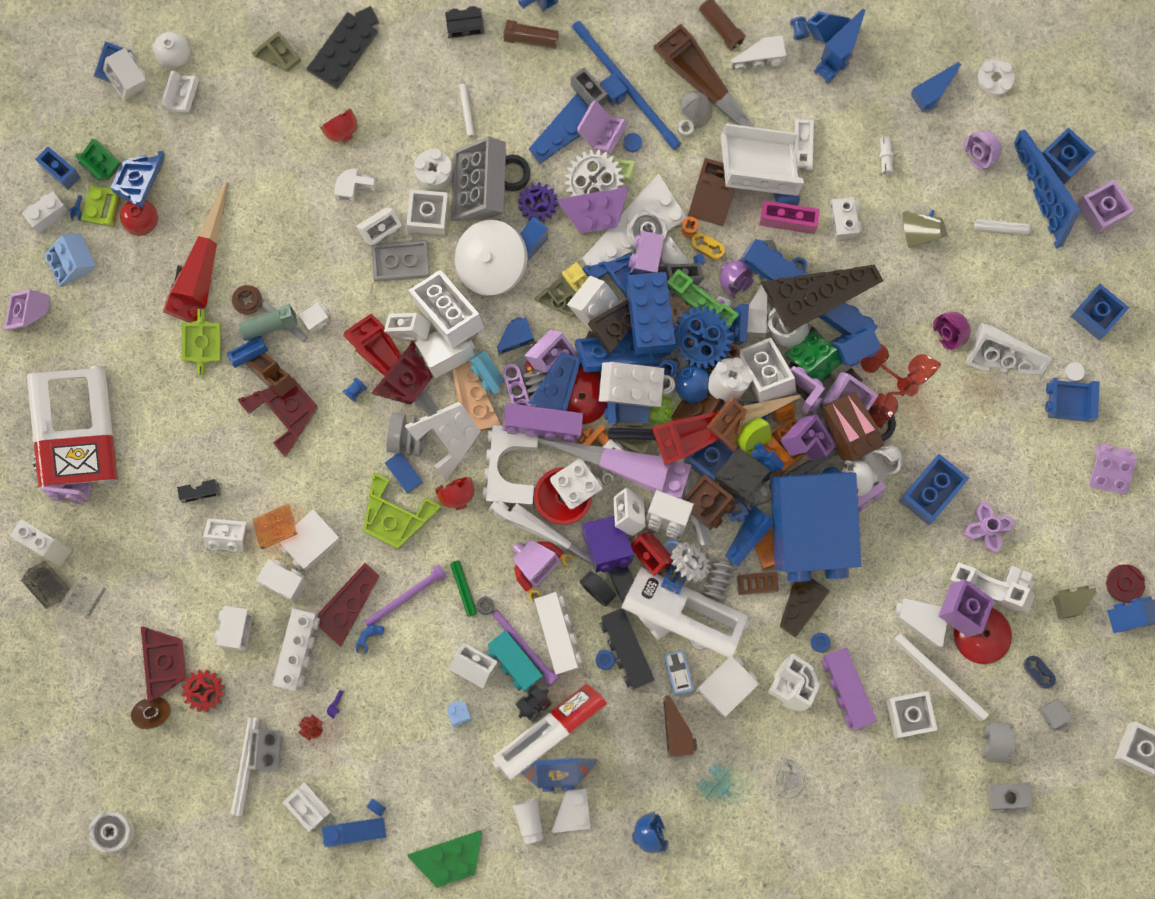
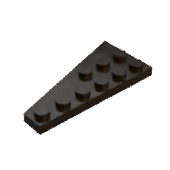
M874 264L831 272L762 281L761 285L789 333L884 280Z

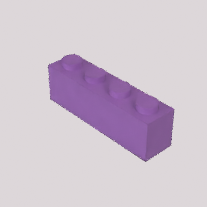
M506 403L502 431H507L508 434L512 435L523 433L528 437H537L538 435L545 436L549 440L559 438L564 439L565 442H575L581 436L583 413Z
M847 647L823 656L824 661H821L822 667L825 672L830 674L829 684L832 690H836L839 698H836L839 708L845 711L846 716L844 720L847 727H851L853 731L876 722L877 719Z

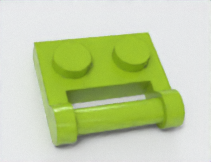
M90 185L81 221L114 227L119 199L122 197L113 193L112 189ZM108 195L112 196L107 218H102Z

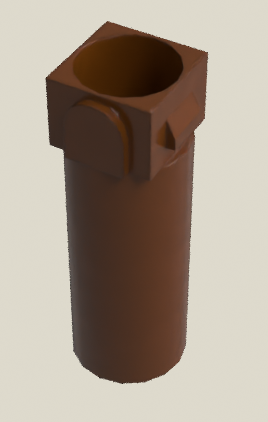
M706 0L700 6L699 11L725 41L724 44L730 51L736 48V43L741 45L744 42L746 35L740 28L735 26L715 0Z
M506 20L504 42H520L556 49L559 31Z

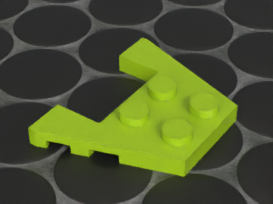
M374 472L363 532L399 549L440 510L441 505L425 498L418 513L414 515L381 498L390 480Z

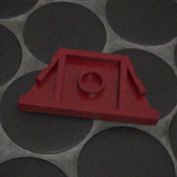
M413 341L372 391L373 395L411 405L433 378L432 373L425 365L423 357H419L415 350L416 345Z
M142 626L141 638L147 702L150 703L187 678L183 640Z

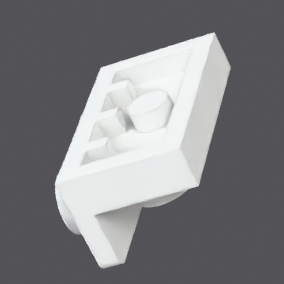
M208 518L203 535L205 548L243 552V541L247 523Z

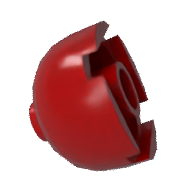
M350 108L319 128L327 139L333 142L343 140L346 143L354 138L352 134L357 130L358 124L356 116Z
M145 200L143 207H138L129 201L122 206L120 221L124 229L131 235H147L157 226L158 212L149 201Z
M462 477L453 480L445 488L443 484L436 487L435 492L443 506L455 508L457 511L467 507L466 504L474 496L475 488L471 477Z

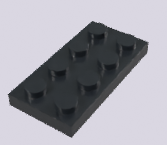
M347 12L306 69L307 72L337 90L374 40L378 30Z

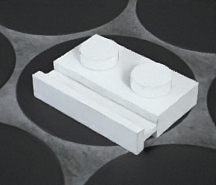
M305 782L282 802L308 832H311L331 813Z

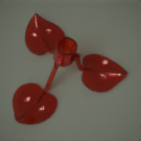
M880 344L882 348L877 350L876 355L861 359V366L864 371L874 373L881 367L898 379L897 387L899 391L888 392L886 395L878 393V397L869 409L870 416L877 427L882 428L898 409V401L892 395L904 396L906 394L914 396L918 392L919 385L925 383L941 366L940 362L928 355L919 354L908 365L910 373L907 377L901 378L883 364L889 358L888 349L883 344Z

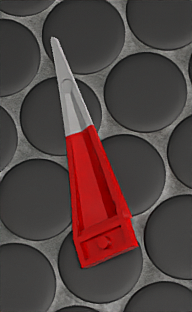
M369 314L347 329L343 336L356 348L355 351L385 376L400 358L401 353L390 335L384 332L385 327L372 314ZM425 389L422 390L414 401L430 416L437 414L436 409L440 410Z

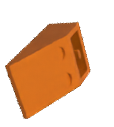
M794 417L784 421L771 432L772 441L763 444L768 453L774 451L784 463L782 470L768 475L769 477L781 476L806 454L801 453L790 456L781 442V439L798 422Z

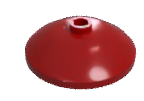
M579 367L566 411L583 413L582 424H589L604 415L605 408H608V402L599 401L601 374L597 371L585 372L583 367ZM584 392L586 398L584 400L579 399V393Z
M559 467L546 472L537 482L534 491V501L539 513L549 522L558 525H568L582 519L588 512L592 502L591 497L576 508L569 509L565 502L560 501V495L550 482V479L566 467Z
M994 608L991 609L984 630L989 633L988 637L983 636V633L967 637L954 628L955 645L958 651L971 662L977 664L994 663L1004 657L1011 646L1012 631L1010 624L1005 616Z

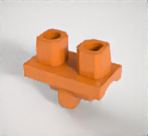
M601 424L595 431L591 426L586 431L582 428L578 442L582 443L586 439L583 443L584 445L593 446L598 441L604 446L610 439L607 437L606 428Z

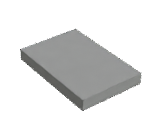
M427 240L371 245L374 282L430 277Z

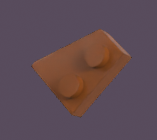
M730 397L707 428L731 451L735 452L737 449L738 434H741L742 422L745 419L747 410L734 398Z

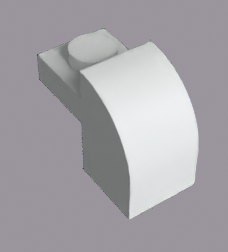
M357 169L344 171L336 181L335 199L354 202L356 189L375 191V178L369 175L359 176Z

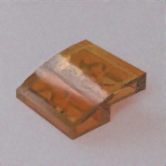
M289 503L253 518L255 534L261 549L297 535L294 524L295 520Z

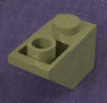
M1089 586L1078 587L1077 591L1070 592V589L1058 591V595L1053 597L1058 619L1083 614L1095 595L1096 588L1089 589Z

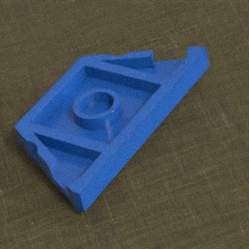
M158 151L157 156L147 158V155H143L135 159L124 160L112 183L111 189L113 193L138 207H143L163 163L164 151Z

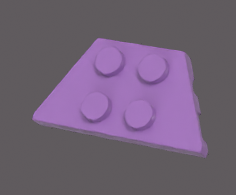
M629 187L565 197L557 200L580 233L610 229L619 226L620 216L625 205L624 202Z

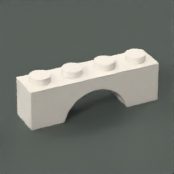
M959 562L950 579L953 583L966 579L994 599L995 602L1027 614L1035 598V594L1030 588L1014 582L1005 583L993 579L977 569Z

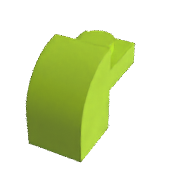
M758 417L746 422L742 426L741 434H738L736 445L742 449L743 458L753 465L757 464V459L751 454L756 450L754 445L772 441L770 424Z

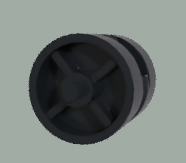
M534 685L527 692V697H522L515 703L521 713L518 717L520 719L523 716L527 717L533 723L540 716V711H545L552 704L547 697L549 690L541 691Z

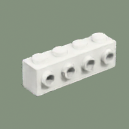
M554 592L534 599L555 674L563 675L582 669L583 657L576 647L578 640L576 634L572 633L571 625L573 623L571 616L566 612L567 601L565 596Z
M297 607L292 608L273 686L293 691L303 687L305 681L303 671L304 668L308 667L310 661L308 652L309 649L313 648L315 637H313L314 629L317 630L320 623V618H317L318 613Z

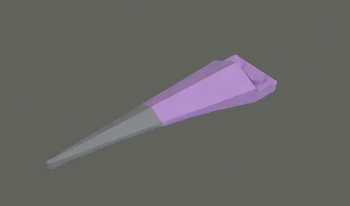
M538 438L539 443L602 467L654 493L658 490L679 499L683 497L692 465L678 461L664 465L661 456Z

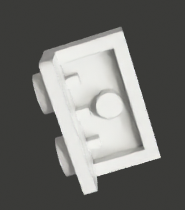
M171 71L161 104L171 112L189 113L199 79L196 76H180L177 72Z

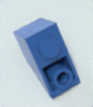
M818 11L806 21V24L813 38L825 43L830 41L851 19L839 14Z

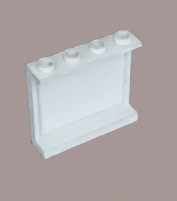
M726 124L721 134L726 187L798 196L804 182L803 178L798 177L794 151V141L797 133Z

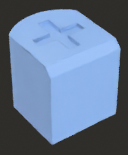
M454 702L447 708L453 727L472 721L464 702Z

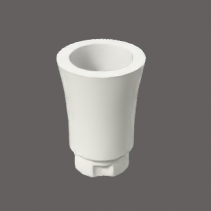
M539 799L511 805L524 843L530 844L543 840Z

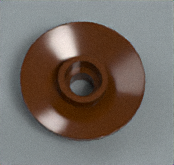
M161 697L150 703L145 698L133 707L131 720L136 727L141 729L159 727L169 718L171 713L168 701Z

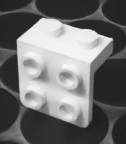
M580 458L550 479V482L569 509L576 508L592 496H598L603 491L601 480L598 477H594L591 473L592 468L587 461L584 462Z

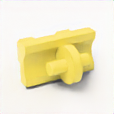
M577 262L561 272L562 276L576 293L588 279V276Z

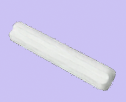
M977 219L974 223V229L977 231L1028 235L1030 225Z

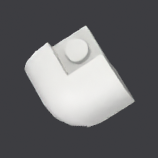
M791 654L783 661L775 673L774 681L768 693L783 702L782 706L795 711H804L811 707L820 683H818L817 676L813 671L814 668L809 663Z

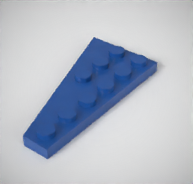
M1021 130L1018 132L1013 144L1021 164H1026L1028 173L1026 176L1028 181L1032 180L1035 189L1032 191L1042 216H1047L1049 226L1047 228L1050 234L1054 233L1057 241L1054 242V245L1057 249L1064 245L1081 210L1042 152L1038 149L1032 137L1029 136L1026 130Z

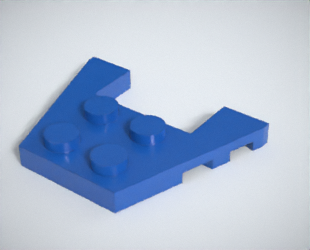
M633 254L583 267L582 270L588 277L592 276L599 279L608 274L626 299H628L627 277L628 275H635L630 273L631 268L628 267L630 257Z

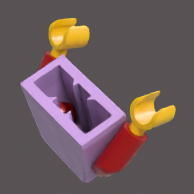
M531 540L525 546L521 542H517L512 549L517 554L513 558V561L516 563L514 567L516 580L525 592L528 591L531 601H534L531 598L533 592H537L540 597L539 591L533 590V586L536 588L560 562L563 566L568 567L569 565L564 561L566 557L573 561L572 555H564V551L552 542H535Z

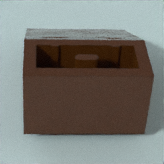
M708 158L704 159L689 209V217L724 226L735 188L726 187L723 163Z

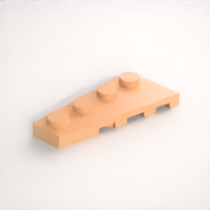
M467 361L452 369L458 402L463 405L479 430L492 429L493 425L501 426L487 393L481 385L479 376H476L470 368L472 366L471 363Z

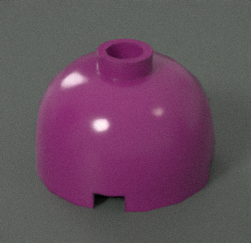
M946 312L936 317L933 322V331L937 330L941 337L943 335V340L939 341L947 350L963 346L971 335L969 321L959 312Z

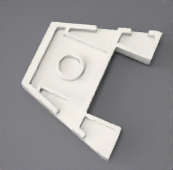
M459 402L437 411V414L430 417L420 418V421L405 425L416 441L432 429L445 446L449 454L434 465L444 480L449 478L481 432Z

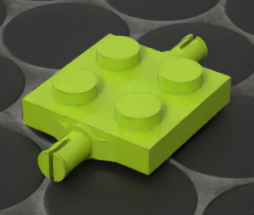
M197 309L198 321L182 323V361L197 363V374H205V363L221 361V323L205 321V309Z

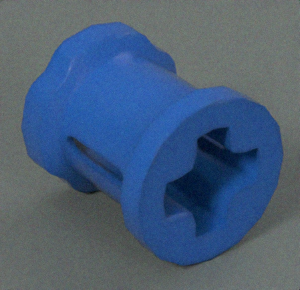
M803 16L796 17L790 21V25L793 26L794 40L806 39L810 36L809 31L806 29V18Z
M824 59L817 65L814 73H818L825 79V83L828 84L836 77L838 71L833 70Z
M355 377L353 383L342 392L355 403L356 398L363 390L366 391L368 388Z

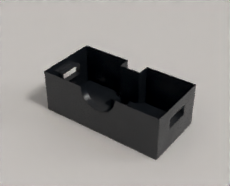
M216 479L203 481L202 485L197 486L196 489L192 488L190 484L177 487L179 501L185 503L183 500L191 502L215 497L216 494L220 495L219 484Z

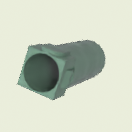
M287 304L279 307V310L239 323L241 336L247 341L285 327L288 329L297 326L296 313L291 305Z

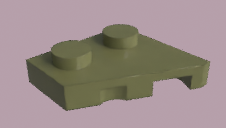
M279 31L252 52L254 57L287 72L302 61Z
M618 422L616 428L652 429V427L658 426L660 423ZM611 439L613 442H618L622 447L641 454H646L652 440Z

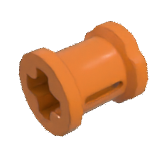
M687 217L683 220L681 232L685 237L692 238L697 234L698 220L694 217Z

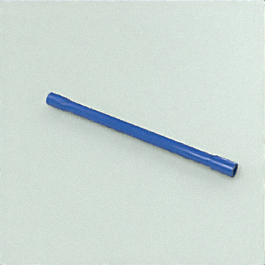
M580 20L576 21L572 25V29L588 45L607 70L618 77L627 88V94L659 131L671 149L674 151L676 146H681L682 143L652 110L590 35V32Z

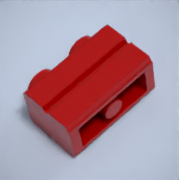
M651 531L639 535L631 544L633 553L636 554L653 576L665 572L674 561L670 558L672 555Z

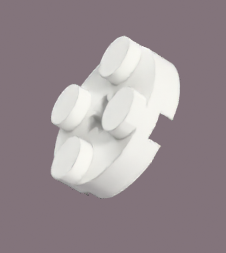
M1001 60L986 61L980 68L977 81L980 88L987 94L1001 96L1013 86L1015 75L1010 63ZM998 74L1001 79L995 82L994 79H991V76Z

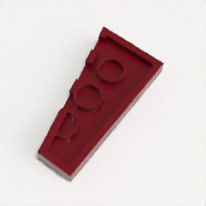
M366 563L357 570L318 613L317 618H320L318 627L340 647H342L380 577Z

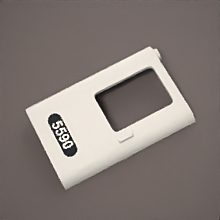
M641 566L621 608L732 658L742 631H746L749 625L748 615L686 586H682L679 595L675 593V589L669 591V586L661 587L664 576L659 574L653 576L648 569ZM683 606L734 628L732 636H727L682 615Z

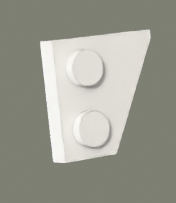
M587 789L567 790L552 833L591 829Z

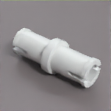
M883 137L879 139L882 175H889V171L890 175L894 173L891 137H885L884 141Z

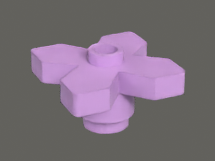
M981 502L975 510L979 522L968 524L963 532V536L970 540L983 537L985 549L996 554L1003 544L999 533L1009 532L1015 520L1007 515L997 518L993 515L992 506Z

